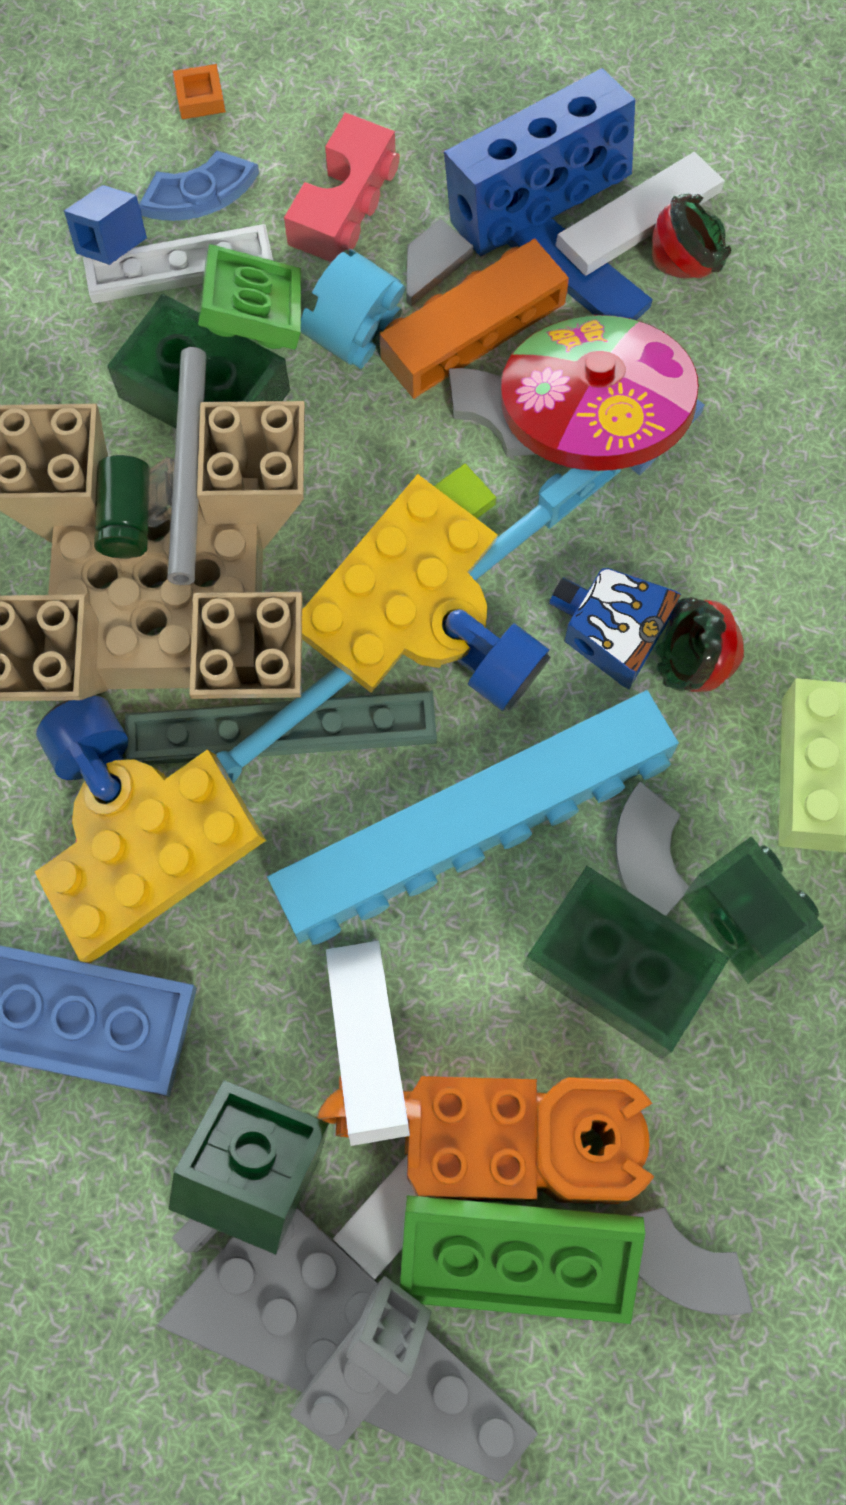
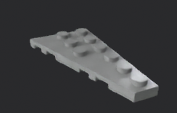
M297 1208L276 1255L233 1237L161 1319L157 1326L303 1392L360 1320L371 1292L378 1285V1282L305 1213ZM427 1328L410 1380L397 1396L390 1390H387L363 1420L498 1483L503 1480L538 1435V1432Z

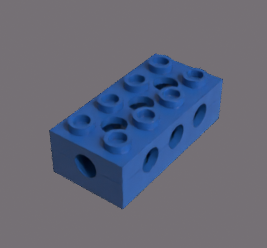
M601 68L445 150L444 160L452 225L464 239L473 245V249L481 257L498 247L506 245L516 232L531 224L535 226L542 225L550 217L553 218L569 208L583 203L591 196L632 175L635 98ZM513 199L514 205L506 208Z

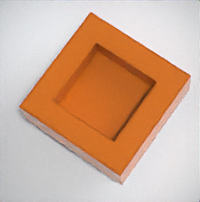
M217 64L173 71L182 119L226 112Z

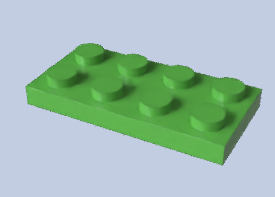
M407 1195L400 1288L423 1305L631 1324L645 1239L644 1217Z

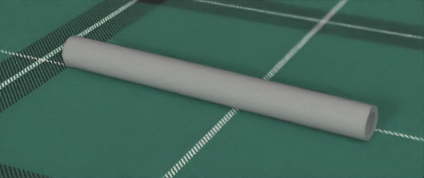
M196 347L182 350L180 360L167 576L168 581L176 585H189L195 581L199 506L197 479L200 402H204L206 353Z

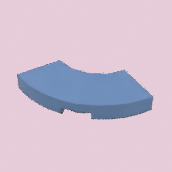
M216 150L205 164L188 172L177 174L156 172L139 203L142 216L158 220L176 221L199 218L221 210L248 190L259 174L258 164Z

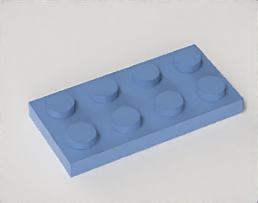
M0 946V1062L170 1097L197 988L192 984Z

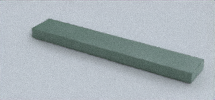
M433 690L329 698L257 757L437 744ZM292 701L126 713L125 733L129 740L126 749V760L135 759L147 765L183 763L192 761L207 749L215 753L221 751L229 752Z

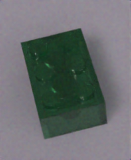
M163 293L107 365L119 398L175 429L177 426L181 352L185 348L196 347L206 353L204 402L283 401L290 392L285 358L246 337L238 335L232 337L219 336L212 333L206 327L198 326L199 312Z
M586 865L527 955L523 968L662 1060L672 1053L730 957Z

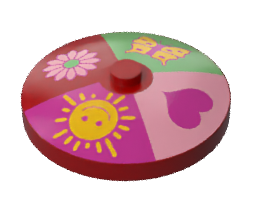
M590 315L553 323L525 339L511 354L503 370L501 404L504 418L511 432L533 453L548 461L569 468L609 471L648 462L673 447L684 436L693 421L699 384L696 368L690 356L668 334L649 324L630 318Z

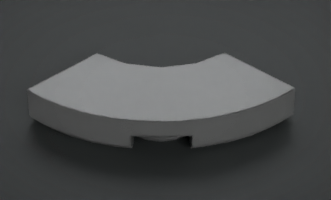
M449 369V385L454 419L472 420L489 428L501 441L506 457L535 454L515 437L506 423L501 404L502 377L475 369Z
M639 782L623 807L616 828L614 844L619 872L618 878L625 896L634 911L654 931L690 887L676 872L670 853L671 834L681 814Z
M665 1207L629 1215L644 1217L645 1239L639 1277L651 1288L676 1304L699 1312L716 1315H740L753 1312L737 1252H711L693 1245L675 1228Z

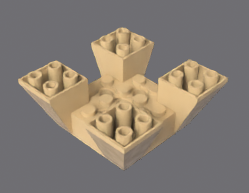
M304 401L200 402L197 479L199 506L195 581L189 585H176L167 579L173 479H150L148 550L144 555L131 559H119L102 555L95 550L97 467L100 460L108 457L97 404L0 405V511L52 543L48 595L0 596V701L83 700L106 692L108 689L190 688L189 695L191 699L301 697L302 592H262L263 549L266 548L304 500ZM165 536L164 539L160 541H154L159 537ZM159 581H165L160 587L150 588ZM207 581H216L212 586L200 587ZM112 582L109 587L100 589L106 583ZM165 627L157 635H147L154 628Z

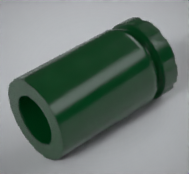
M112 455L103 458L98 463L94 548L102 555L119 559H131L144 555L148 550L150 468L142 459L127 455Z

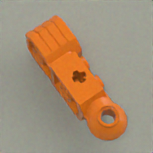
M340 1076L339 1089L324 1101L316 1118L329 1124H336L335 1135L349 1138L342 1079ZM421 1076L413 1091H403L410 1136H405V1155L408 1154L407 1180L416 1196L465 1201L532 1202L537 1199V1191H543L558 1203L619 1204L639 1195L654 1178V1175L643 1168L649 1152L650 1139L648 1126L641 1112L651 1105L652 1102L638 1086L627 1079L567 1077L552 1087L548 1093H537V1079ZM591 1129L600 1135L603 1142V1147L599 1149L598 1156L588 1153L591 1145L584 1148L581 1143L580 1136L586 1134Z

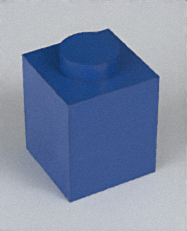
M101 185L64 210L73 245L78 255L110 265L147 239L141 208L135 194Z

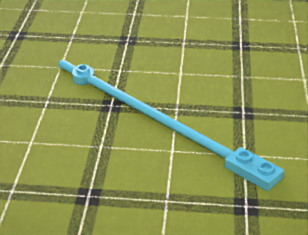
M572 468L563 476L560 473L553 475L539 490L538 505L497 537L493 546L470 572L472 578L476 581L544 525L549 529L621 472V469L591 471ZM337 666L304 691L301 697L294 699L232 750L218 753L211 751L217 755L232 783L240 776L245 765L353 678Z

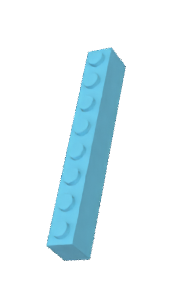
M646 690L267 876L299 944L310 939L312 945H316L337 935L341 931L339 924L356 915H359L361 920H367L382 913L390 906L387 900L404 891H407L409 896H415L430 889L438 882L435 876L452 867H455L456 871L460 873L476 866L485 859L484 851L502 843L504 849H509L524 842L532 835L530 828L546 820H549L551 826L570 819L579 812L577 805L592 797H595L597 802L600 803L616 796L625 789L623 782L639 774H641L644 780L660 774L671 765L669 759L672 758L679 742L650 693Z

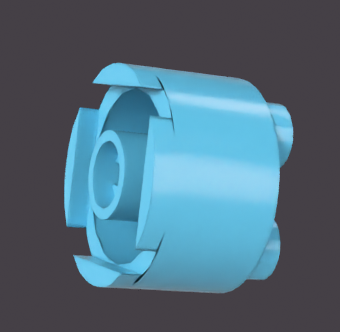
M349 249V255L343 251L330 263L314 287L312 293L318 297L313 312L306 307L304 308L301 316V333L349 365L353 364L362 369L375 351L376 345L372 343V340L380 330L384 331L389 323L400 318L402 309L397 304L405 291V285L399 279L353 249Z

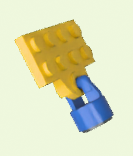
M419 474L415 476L302 609V640L371 693L402 655L420 665L435 668L458 661L474 673L467 684L501 711H504L505 708L510 711L551 658L548 655L550 649L516 623H513L501 638L485 628L487 603L480 585L472 578L470 572L496 542L498 534Z
M91 696L83 700H65L53 707L42 718L36 731V737L56 775L64 780H85L73 806L72 825L77 842L35 871L79 961L91 964L266 841L217 755L207 749L167 778L164 773L150 765L135 759H124L122 755L128 747V737L108 701L102 697Z

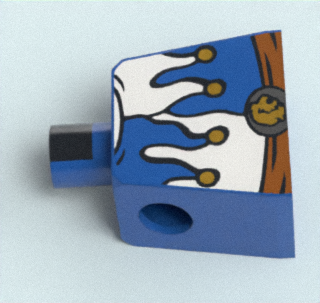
M602 568L589 590L563 577L555 588L549 604L572 616L564 641L620 685L630 689L674 614L681 594L675 590L610 568Z

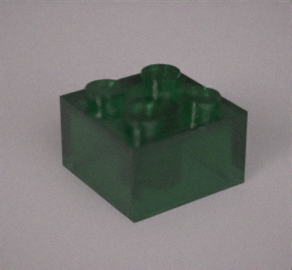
M752 836L701 872L681 898L748 984L824 928L818 919L819 911L813 900L800 889L795 891L782 875L783 866L776 854L765 845L759 846Z

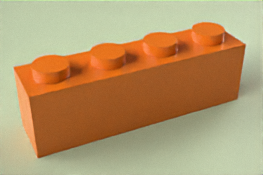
M535 238L521 247H513L506 251L497 262L482 271L476 270L470 273L461 284L445 294L434 295L422 308L405 318H397L389 323L384 331L379 333L381 360L414 399L448 378L449 369L466 367L565 305L569 277Z

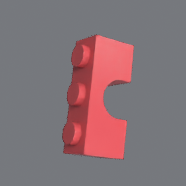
M346 112L325 146L328 176L344 183L334 188H320L304 182L284 216L288 245L329 262H332L343 251L354 249L359 239L361 221L365 214L371 216L375 212L380 199V188L385 180L391 181L394 178L400 161V155L395 151V131Z

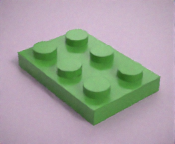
M209 244L205 260L198 326L206 327L212 333L219 336L232 337L238 335L254 339L262 346L271 349L285 347L296 350L301 333V268Z

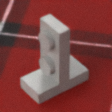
M384 1276L371 1292L360 1320L298 1397L290 1415L339 1451L385 1392L390 1390L397 1396L410 1380L432 1311Z

